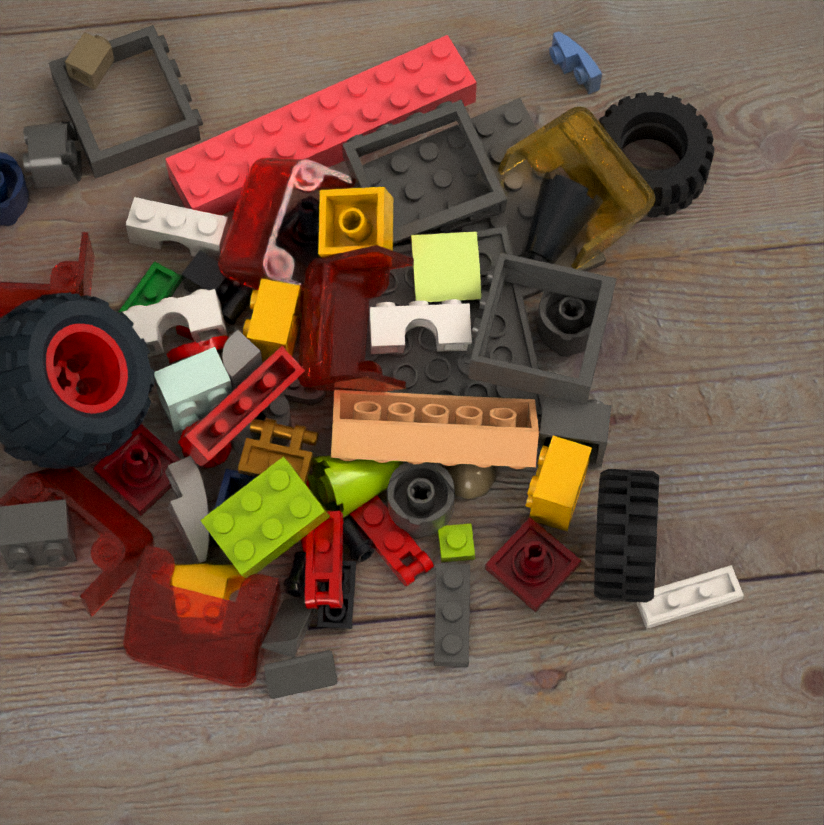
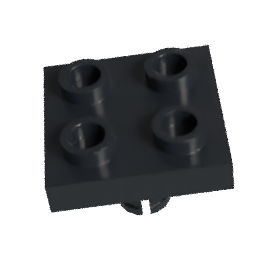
M310 195L302 199L301 203L298 202L295 208L265 230L268 241L312 270L315 268V262L324 259L318 254L320 201Z

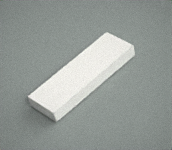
M730 565L655 588L654 599L647 603H636L645 627L648 629L742 600L744 595L733 567Z

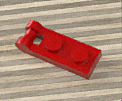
M375 496L350 514V519L354 521V524L366 539L372 540L373 548L404 586L408 587L415 581L414 577L421 572L427 573L434 568L430 557L420 549L406 531L394 523L389 515L388 508L378 496ZM410 556L414 561L405 566L401 561Z
M327 511L330 517L306 535L305 605L307 609H318L319 605H329L330 608H342L343 513L341 511ZM318 582H329V591H318Z

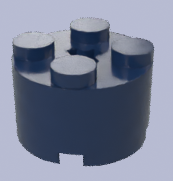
M0 152V226H12L27 208L29 190L23 171L17 164V161L12 156Z

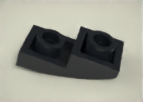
M342 560L343 606L342 608H330L329 605H319L317 627L352 629L356 561ZM321 582L320 591H329V582Z

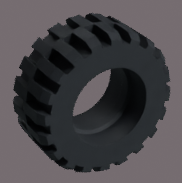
M646 92L636 93L633 99L630 96H626L619 100L618 106L615 104L611 105L605 111V116L600 117L596 125L590 157V170L593 172L592 178L595 185L601 187V194L606 200L612 198L614 206L620 210H623L624 207L631 210L630 214L639 216L640 212L648 213V217H658L661 212L668 216L675 214L678 206L681 209H685L691 205L692 200L698 198L703 191L714 156L713 134L710 129H707L708 122L701 114L699 116L696 115L697 109L690 103L687 105L682 104V99L673 95L672 98L663 96L664 93L654 92V95L647 96ZM637 140H657L670 146L678 155L680 162L668 169L648 170L630 161L623 149L628 144Z
M606 469L600 473L594 573V595L600 600L647 603L654 599L659 475L654 471Z

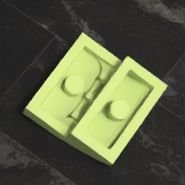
M476 231L411 235L415 301L441 302L451 299H481L480 263Z

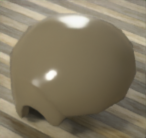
M458 464L446 466L445 468L453 479L455 495L461 498L474 499L482 497L488 493L496 481V469L493 465L482 468L472 464Z

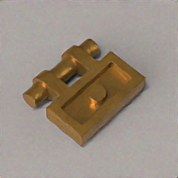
M266 418L265 421L253 419L250 424V432L261 434L260 440L246 438L238 466L239 474L257 477L284 456L306 484L313 453L301 450L303 443L316 446L319 433L308 431L306 426L297 424L295 427L277 424V420ZM274 437L291 440L290 446L286 447L273 444L272 440Z

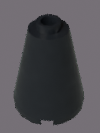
M546 172L542 178L525 248L530 254L528 259L555 264L599 210L603 202L602 198L596 194L593 200L586 195L589 189L558 174H555L554 178L551 179L550 173Z

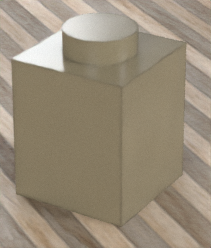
M84 32L65 60L68 76L96 89L114 62L112 46L105 38L99 35L92 36Z

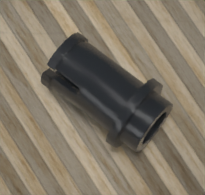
M243 282L238 286H233L232 290L234 292L221 308L224 321L231 325L236 323L238 317L250 304L253 289Z
M352 519L343 520V543L350 551V558L356 559L358 562L367 560L374 553L372 540L364 537Z
M306 552L295 553L289 578L285 579L283 583L285 592L293 597L301 598L305 596Z

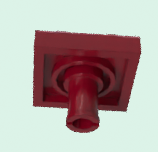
M140 424L135 431L131 432L133 435L122 447L111 455L106 456L93 470L105 484L142 516L172 488L165 471L168 465L181 459L145 426Z
M530 517L485 564V569L532 610L537 612L581 565V559Z

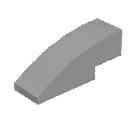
M188 456L167 466L165 474L177 496V499L171 501L167 508L194 564H204L207 557L209 532L200 520L209 514L207 497L197 464L191 456Z

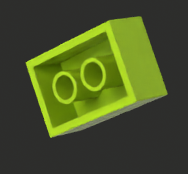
M283 456L200 521L241 576L249 580L327 520L330 515Z

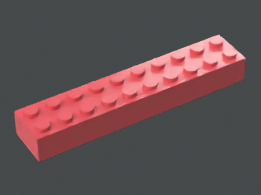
M445 35L166 158L168 176L185 208L224 215L344 161L342 144L355 135L362 134L365 136L376 132L382 125L388 123L398 124L414 113L422 112L424 114L435 110L438 105L444 102L451 101L454 103L462 100L464 106L474 103L476 101L477 82L449 36Z

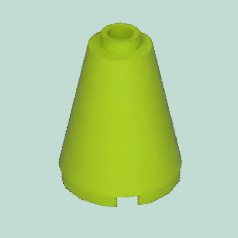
M331 455L317 456L312 459L313 474L308 475L309 487L326 511H341L344 518L386 490L392 473L403 462L389 461L387 463H379L366 459L343 461L339 458H331Z

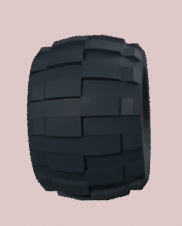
M70 292L42 295L35 300H28L0 318V442L5 446L4 451L17 460L31 461L33 465L39 467L67 469L69 467H83L109 456L133 435L131 432L140 426L150 407L151 400L148 394L152 391V387H154V370L150 368L147 356L150 354L144 338L140 339L132 327L134 323L123 312H115L109 308L107 301L95 296H80Z

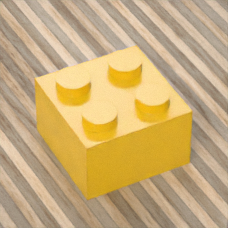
M385 187L320 190L318 254L328 264L392 262L394 198Z
M261 279L259 290H253L251 295L250 309H253L251 319L245 320L243 335L261 350L263 363L281 346L293 356L301 323L300 314L303 313L300 285Z
M552 436L549 447L543 445L537 463L536 475H533L527 493L528 498L525 507L531 508L529 518L531 517L535 522L568 532L587 473L592 447Z

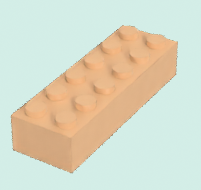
M334 390L331 458H339L343 461L366 459L379 463L407 461L411 464L429 462L441 463L446 466L472 464L482 468L491 467L492 465L509 466L513 469L536 468L539 427L535 399Z

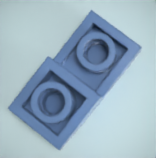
M559 31L553 33L552 47L549 48L553 63L555 65L559 64L564 74L574 71L576 81L579 85H584L588 94L600 90L602 73L593 59L568 36Z

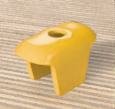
M170 564L158 569L152 575L153 580L157 584L174 592L177 617L180 620L183 633H221L230 595L247 586L252 577L249 580L244 578L234 565Z

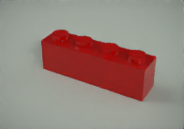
M281 346L178 441V444L200 467L203 466L305 370Z

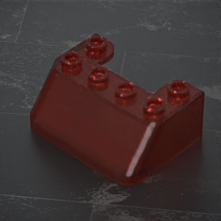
M146 545L129 595L123 640L127 655L137 662L237 688L250 686L258 676L265 649L261 648L262 642L276 616L281 600L279 578L263 574L250 575L242 582L236 602L171 586L175 571L173 556L165 549Z

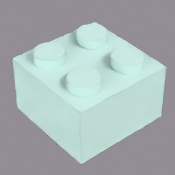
M215 347L154 372L159 400L174 432L181 429L184 430L192 423L202 420L232 392L231 380Z

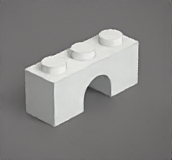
M134 197L126 222L130 243L161 249L164 240L176 241L188 247L191 256L195 257L201 250L219 262L223 261L230 237L228 217L136 197Z
M200 289L188 296L180 298L168 297L162 299L159 303L148 306L136 305L123 312L134 323L132 327L140 339L144 338L150 354L147 355L148 357L164 353L162 345L163 335L169 328L176 325L188 327L196 343L209 340L211 337L227 335L221 304L215 289Z
M456 299L445 300L440 305H429L427 301H413L409 303V306H395L393 302L377 303L376 307H370L369 310L371 354L404 353L405 335L410 329L415 327L427 328L434 334L437 352L467 351L468 344H472L470 303L462 304L461 300Z

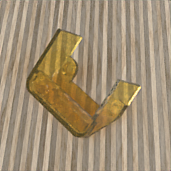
M584 107L569 109L507 149L497 170L502 175L524 160H527L531 167L540 173H551L562 167L571 180L589 189L586 194L594 200L597 194L602 198L603 202L597 211L598 216L590 221L586 229V235L590 242L581 248L571 264L573 269H578L616 243L649 213L655 203V194L651 187L593 113Z

